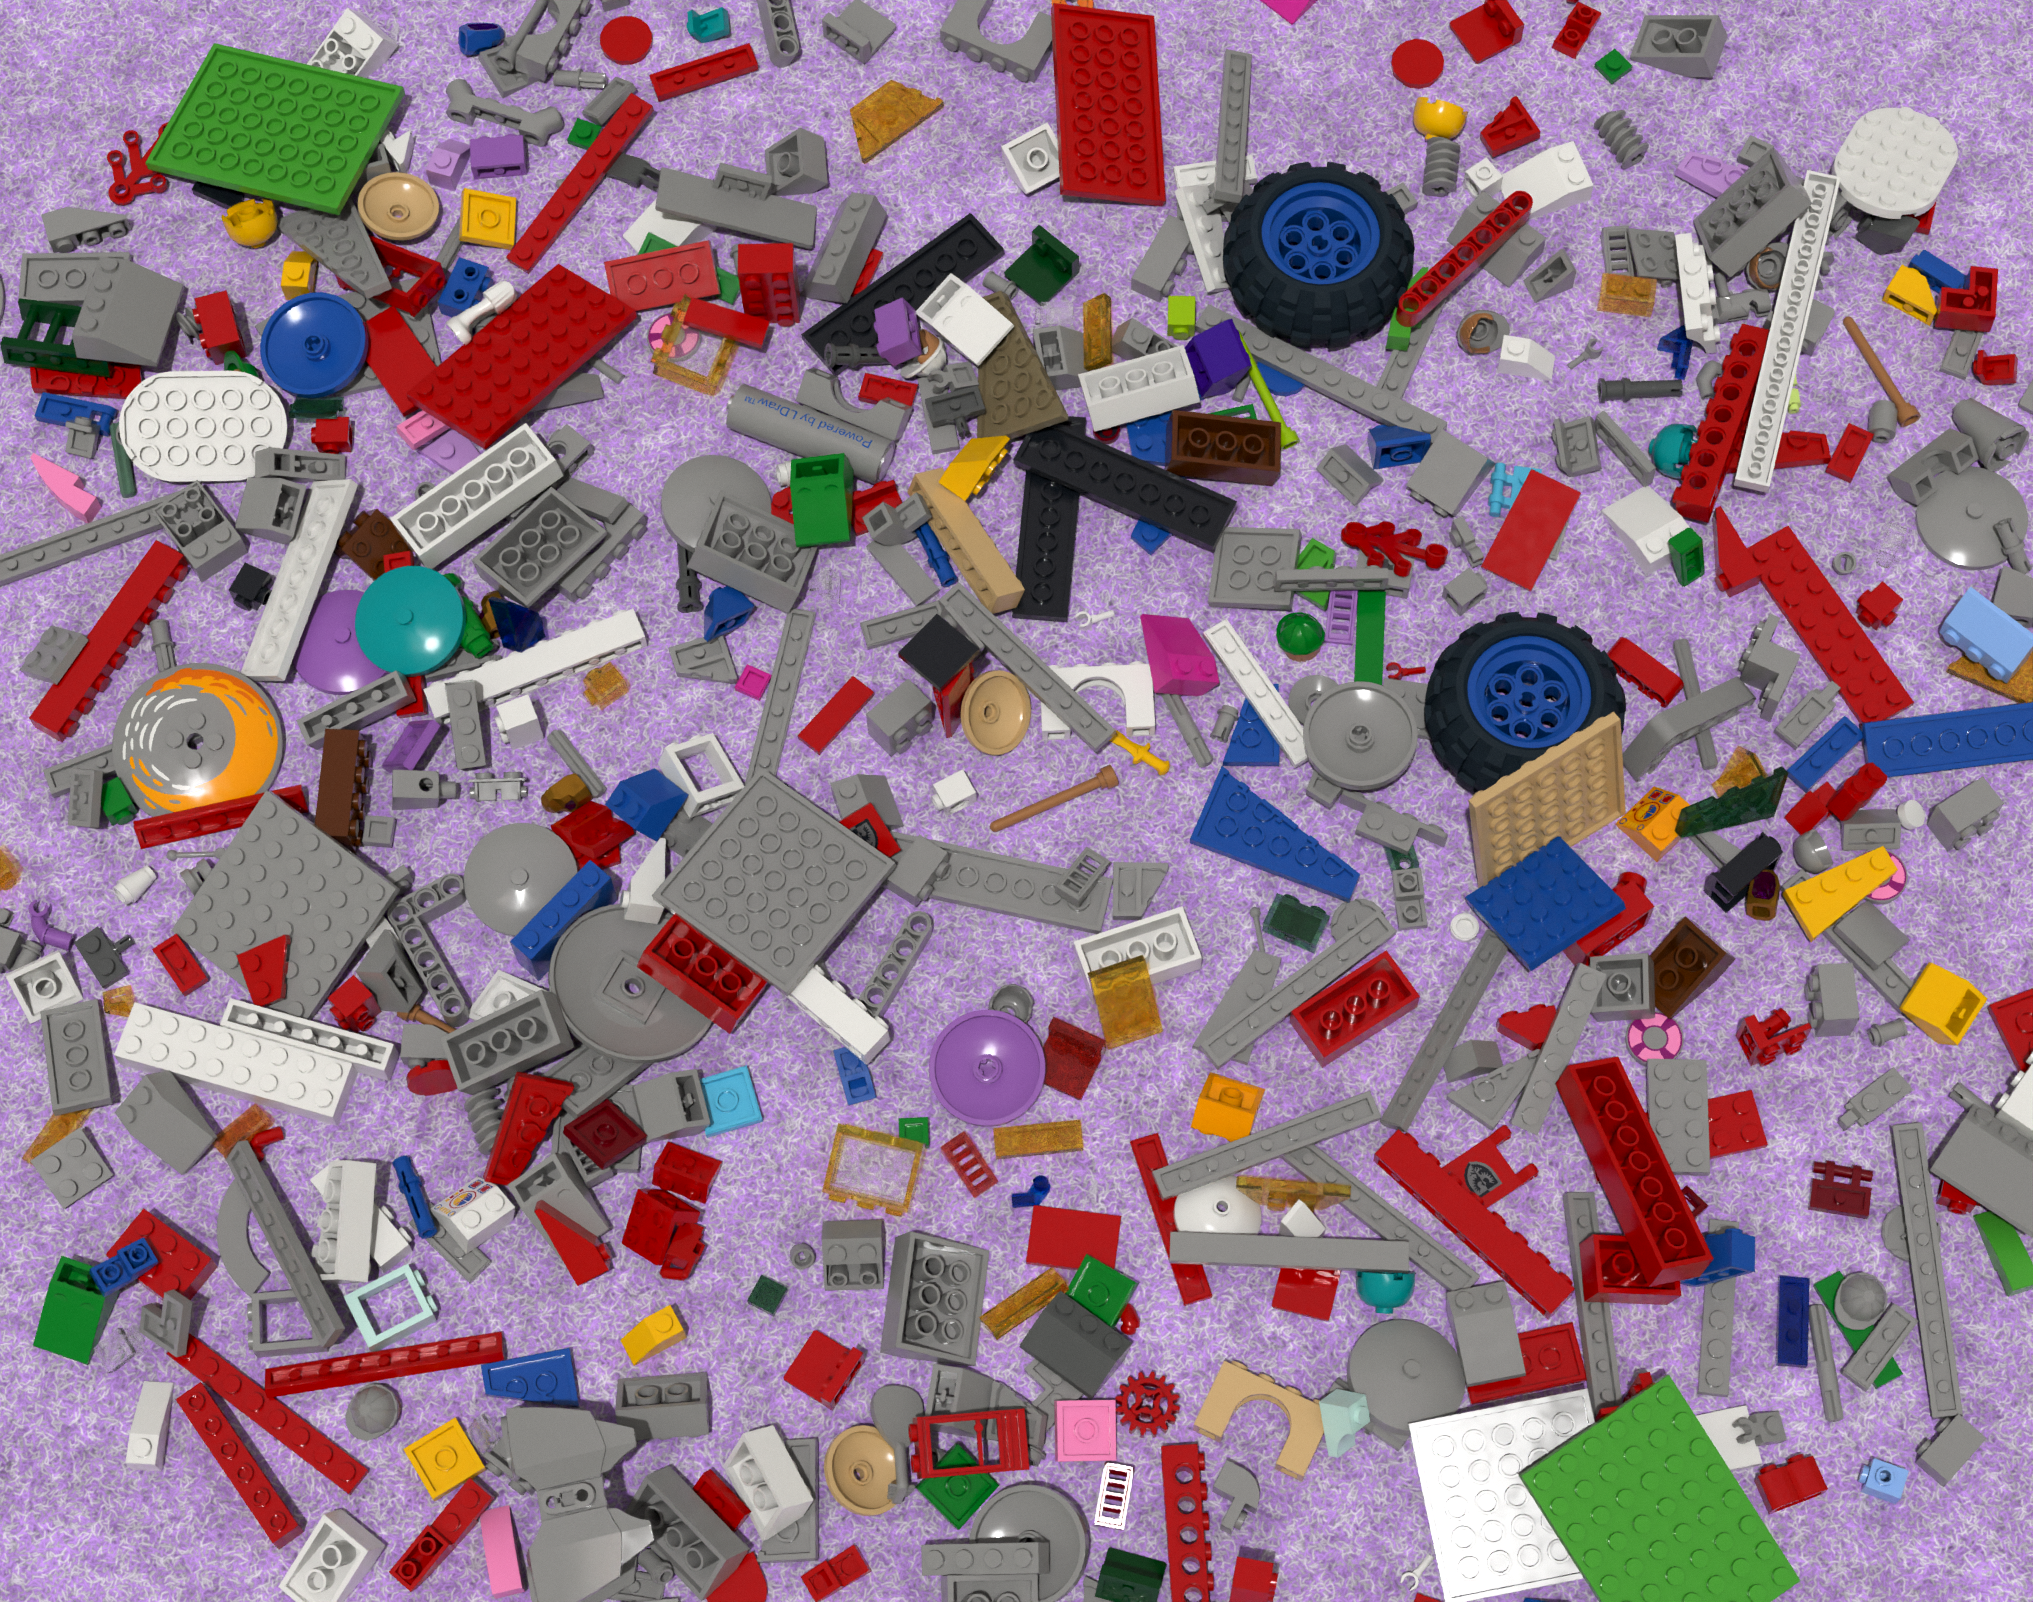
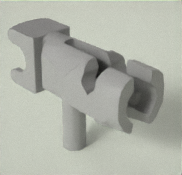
M1721 272L1714 275L1719 296L1716 297L1717 305H1711L1713 326H1716L1718 323L1748 320L1750 310L1755 313L1756 318L1769 315L1771 301L1767 289H1745L1741 293L1733 294L1732 291L1729 292L1725 274Z

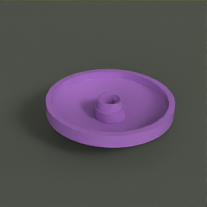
M338 590L324 594L314 601L292 662L301 678L319 691L333 695H348L389 674L377 667L366 657L356 637V611L365 592Z
M978 1010L958 1017L942 1030L930 1054L929 1076L937 1099L955 1118L975 1126H1000L1021 1117L1037 1100L1045 1080V1058L1038 1038L1024 1022L1002 1011Z

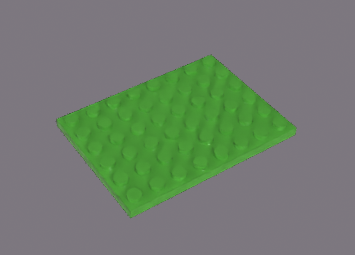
M214 43L145 163L149 170L340 215L403 99L405 91L402 86Z
M1668 1374L1653 1382L1518 1475L1599 1602H1771L1801 1581Z

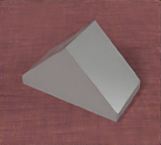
M1560 249L1524 279L1523 282L1534 302L1537 303L1573 288L1576 269L1565 249Z
M1469 1040L1452 1049L1443 1068L1447 1081L1450 1083L1490 1073L1502 1067L1503 1063L1496 1042Z

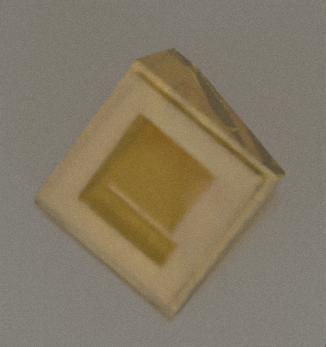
M131 985L103 992L104 1011L106 1014L129 1017L134 1004Z

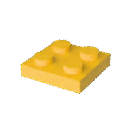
M464 188L461 193L459 241L511 250L514 246L516 197Z
M453 1418L403 1449L434 1502L466 1483L469 1478H474L486 1470L456 1418Z

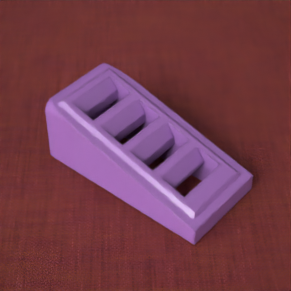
M1330 590L1324 643L1352 646L1358 590ZM1334 607L1350 608V611L1334 610ZM1333 618L1349 620V623L1335 622ZM1331 630H1348V634L1331 633Z

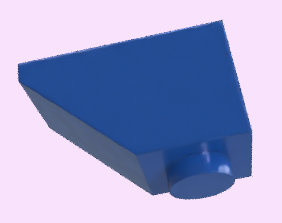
M730 586L716 588L709 595V602L704 610V639L708 642L743 626L747 622L754 605L740 591Z

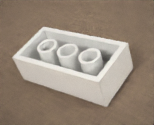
M1184 345L1078 374L1094 432L1106 430L1127 422H1135L1138 419L1152 415H1160L1170 410L1188 407L1200 402L1195 377Z
M1183 906L1073 942V953L1092 1005L1201 969L1202 956Z

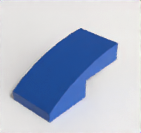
M846 1047L833 1050L848 1106L875 1099L876 1095L867 1065Z

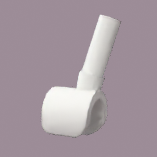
M1113 610L1091 616L1089 613L1081 611L1076 614L1075 619L1076 621L1083 618L1088 619L1087 623L1079 625L1080 630L1088 631L1094 623L1114 617L1115 615Z
M1428 1554L1412 1573L1408 1572L1402 1575L1400 1583L1402 1584L1406 1577L1411 1576L1416 1582L1409 1591L1416 1590L1419 1585L1418 1579L1434 1558Z

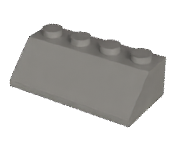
M852 192L839 205L800 292L801 296L848 303L887 215L875 195Z
M670 1466L647 1475L625 1511L628 1515L651 1521L655 1541L649 1547L663 1561L668 1562L672 1566V1571L701 1601L705 1600L737 1570L749 1550L742 1540Z

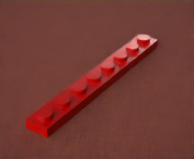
M630 93L506 256L507 261L528 274L533 270L652 114L654 109L651 104Z
M502 1331L265 1369V1393L267 1398L504 1361Z
M190 1333L186 1355L175 1357L169 1352L166 1353L347 1494L351 1495L369 1473L364 1466L275 1398H267L262 1388Z

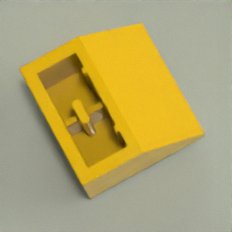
M1007 436L970 439L949 464L939 483L964 501L972 493L977 496L985 483L995 473L996 466L1001 463L1008 453L1005 446L1010 438Z
M1928 962L1899 1007V1010L1938 1044L1958 1045L1987 998L1969 981L1934 963Z

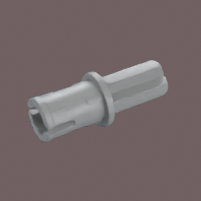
M555 69L553 84L554 86L576 87L577 90H581L582 87L604 89L607 84V76L605 73L584 72L582 69L577 71Z
M156 619L150 622L153 638L151 648L156 654L159 672L175 667L172 653L174 643L170 641L168 622L165 619Z

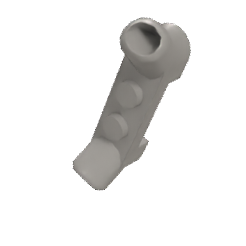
M456 79L450 82L446 88V93L451 101L446 114L453 121L470 126L473 125L476 118L519 130V134L523 135L524 142L539 147L545 145L548 135L561 130L563 127L561 116L557 108L553 106L530 113L515 105L507 106L500 104L492 98L484 99L474 96L467 81L463 79Z

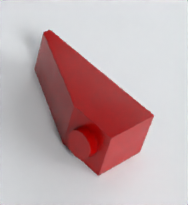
M1717 507L1712 518L1715 582L1719 590L1722 592L1726 591L1730 598L1758 585L1762 572L1722 507Z
M540 1200L536 1203L534 1212L577 1286L609 1270L612 1254L606 1243L601 1244L596 1235L545 1201Z

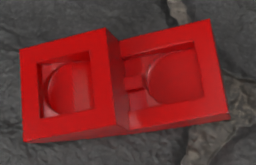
M854 1544L831 1560L823 1561L802 1575L801 1578L814 1601L820 1602L870 1573L872 1570L858 1546Z

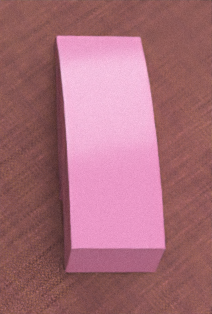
M33 453L30 458L42 481L55 499L75 517L85 523L92 522L102 507L95 496L83 491L84 485L80 477Z
M510 1506L486 1510L480 1515L492 1595L495 1599L523 1593L525 1588Z

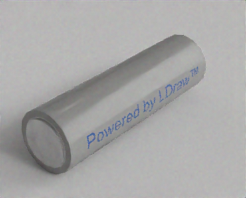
M744 383L738 388L735 395L730 397L726 407V412H728L727 428L805 458L845 453L854 470L853 476L873 484L882 481L893 457L895 441Z

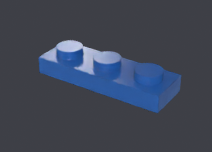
M1844 716L1786 771V775L1807 793L1863 740V731Z

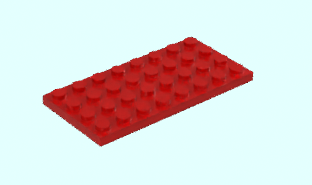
M1053 3L1051 7L1060 195L1163 206L1166 202L1154 16Z
M557 264L518 297L504 312L497 315L476 333L470 343L467 345L463 344L407 392L408 401L483 449H487L636 319V311L560 264Z

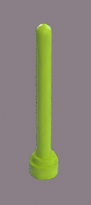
M1239 331L1240 339L1252 364L1248 373L1273 422H1281L1280 450L1283 451L1298 444L1300 439L1295 430L1287 427Z

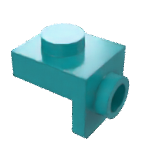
M723 7L699 15L693 9L687 11V30L692 37H695L701 43H707L730 34L728 11Z

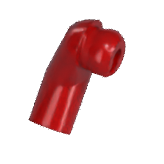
M280 1126L258 1132L249 1142L259 1162L264 1159L262 1150L266 1145L284 1139Z
M1128 1303L1120 1317L1123 1322L1120 1329L1124 1334L1134 1335L1136 1328L1140 1326V1319L1135 1308Z

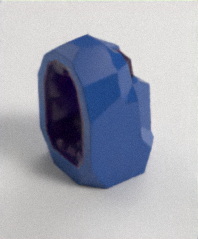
M495 23L464 24L459 27L458 44L460 51L464 55H476L479 52L496 47L504 38V30Z

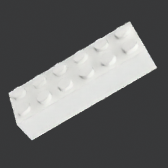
M525 423L391 517L390 520L423 566L433 569L564 475L555 458L527 423Z

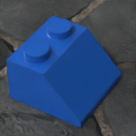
M654 768L620 781L605 805L636 831L657 842L689 794Z

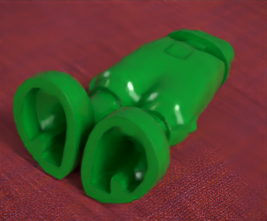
M448 573L443 575L457 588L458 592L461 591L462 580L456 574ZM461 596L466 611V627L460 646L467 653H472L475 658H480L491 651L494 645L489 640V632L473 608V602Z

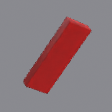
M693 297L690 300L683 320V325L760 349L770 321Z
M852 676L798 734V739L820 755L872 699L874 692Z

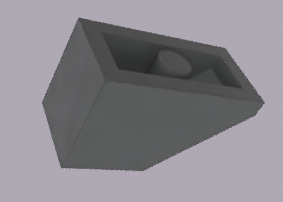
M1867 213L1859 222L1860 229L1855 237L1874 253L1882 255L1906 244L1920 222L1915 218L1902 215L1901 219H1889Z

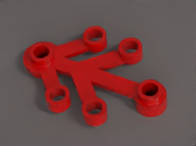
M168 122L161 125L158 131L159 137L142 159L139 150L141 140L138 133L134 130H128L123 134V141L126 147H128L132 169L126 179L122 168L125 163L123 154L119 150H112L108 153L107 160L112 167L114 183L110 186L108 195L114 204L127 205L133 201L136 195L151 192L162 193L167 189V181L163 175H160L162 173L149 170L145 162ZM135 137L134 141H128L129 138ZM120 157L118 161H112L113 158ZM152 176L150 182L137 184L141 178ZM163 182L160 186H155V183ZM125 189V192H124V193H122V194H118V193H117L119 190Z
M1383 521L1378 525L1366 527L1359 522H1349L1341 531V538L1346 544L1358 547L1368 557L1367 566L1376 565L1380 568L1383 567L1385 557L1382 553L1376 552L1372 547L1376 546L1395 564L1394 573L1402 577L1410 574L1412 564L1399 553L1424 559L1426 565L1434 569L1444 565L1448 555L1447 548L1440 544H1430L1426 547V550L1413 547L1420 544L1422 533L1417 529L1411 528L1407 529L1406 532L1394 534L1395 525L1388 521Z

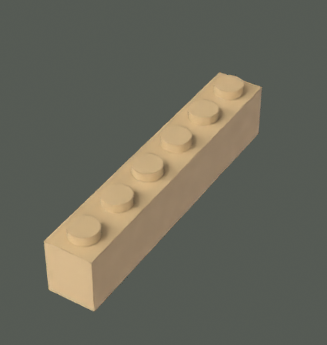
M941 467L915 474L907 493L910 497L916 492L923 496L932 515V518L927 523L980 602L992 614L1016 608L1025 591L1021 581L1017 579L1008 562L1000 554L994 541L988 536L979 519L975 517L967 505V502L939 483L945 472L944 469Z

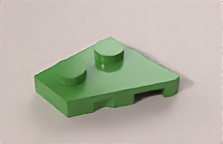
M1312 538L1299 555L1297 569H1309L1314 566L1334 569L1336 553L1333 549ZM1330 590L1294 591L1295 594L1324 611L1327 609Z

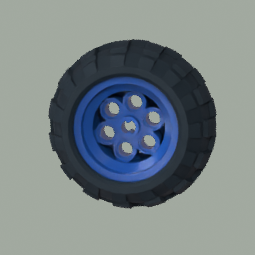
M1303 162L1290 165L1286 173L1281 174L1277 172L1274 174L1273 172L1261 179L1254 186L1253 193L1250 196L1246 194L1231 214V221L1225 232L1223 243V270L1225 278L1232 289L1231 294L1245 316L1250 315L1251 318L1254 317L1256 319L1255 323L1259 330L1272 338L1282 336L1290 339L1292 346L1309 349L1310 344H1326V347L1330 349L1347 345L1350 338L1354 336L1365 338L1381 326L1387 314L1391 316L1395 307H1398L1399 299L1407 291L1412 277L1415 247L1412 231L1404 220L1405 213L1392 194L1388 195L1386 191H1381L1379 181L1365 172L1354 174L1346 171V165L1327 162V167H1312L1311 163ZM1293 242H1297V243H1298V245H1290V244H1292ZM1340 261H1346V262H1348L1349 264H1347V265H1342V264H1340V263H1338V262H1340ZM1292 266H1300L1302 268L1293 269ZM1319 275H1324V276H1326L1327 278H1326V279H1319V278H1317V276H1319Z
M1519 611L1499 614L1493 622L1483 624L1481 621L1460 634L1458 640L1446 647L1435 663L1427 686L1424 707L1425 725L1433 742L1432 748L1445 769L1449 767L1457 775L1456 780L1458 784L1467 791L1475 794V792L1486 790L1496 784L1501 777L1509 776L1519 770L1524 763L1537 759L1549 748L1560 745L1568 740L1573 733L1583 731L1598 718L1605 717L1612 712L1621 719L1622 737L1626 699L1624 689L1619 684L1616 676L1617 670L1605 650L1601 652L1592 644V637L1580 627L1575 625L1568 628L1556 623V616L1538 612L1536 618L1522 617ZM1505 689L1509 694L1500 695L1496 690ZM1549 695L1555 702H1549L1545 696ZM1521 702H1527L1531 704V707H1524L1521 705ZM1499 714L1506 720L1496 721L1492 716ZM1549 721L1555 727L1546 728L1542 725V722ZM1524 731L1528 734V737H1518L1515 732Z

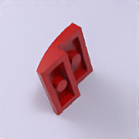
M589 801L551 825L552 831L566 844L593 859H596L634 834V830L629 824L612 817L611 810L607 806L593 801Z

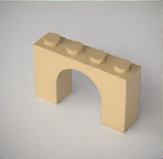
M1224 1361L1194 1422L1193 1430L1220 1443L1234 1413L1239 1407L1253 1400L1272 1402L1283 1410L1290 1425V1434L1279 1455L1275 1469L1302 1482L1324 1436L1319 1406L1320 1400L1313 1399V1401H1309L1301 1397L1302 1393L1295 1388L1286 1386L1284 1389L1275 1385V1380L1265 1374L1259 1373L1256 1376L1248 1372V1368L1237 1361H1231V1363Z

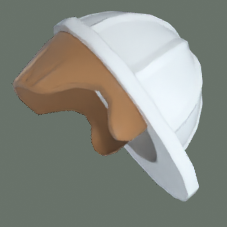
M925 329L919 331L922 354L908 360L907 364H904L900 373L903 378H910L914 375L928 377L931 371L941 370L945 366L946 351L940 337H936Z

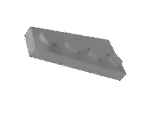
M815 1438L786 1440L785 1448L791 1459L796 1463L798 1472L805 1485L811 1491L813 1502L803 1517L771 1538L763 1541L761 1551L758 1553V1563L818 1561V1440Z

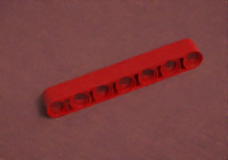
M1515 191L1410 287L1399 299L1396 311L1398 323L1404 327H1412L1420 322L1529 219L1533 205L1531 195L1525 191ZM1515 206L1521 207L1523 209L1519 210L1515 208ZM1496 223H1502V224H1504L1505 226L1502 227V226L1497 225ZM1478 240H1484L1487 243L1484 244L1479 242ZM1460 257H1466L1469 260H1462ZM1441 274H1448L1451 277L1447 278L1442 276ZM1423 291H1430L1433 294L1428 295L1425 294ZM1404 308H1411V309H1413L1414 311H1413V312H1409V311H1406Z

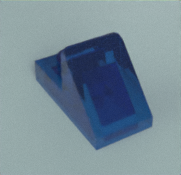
M1685 324L1660 338L1657 347L1658 351L1673 353L1670 368L1675 369L1674 378L1685 380L1693 340L1688 339L1686 336Z

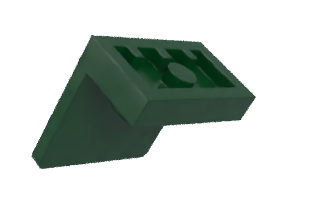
M1038 225L1032 231V245L1004 272V277L1009 281L1015 282V286L1040 306L1044 307L1079 273V256L1042 226Z
M1108 1548L1100 1571L1095 1597L1113 1602H1157L1167 1564L1122 1550Z

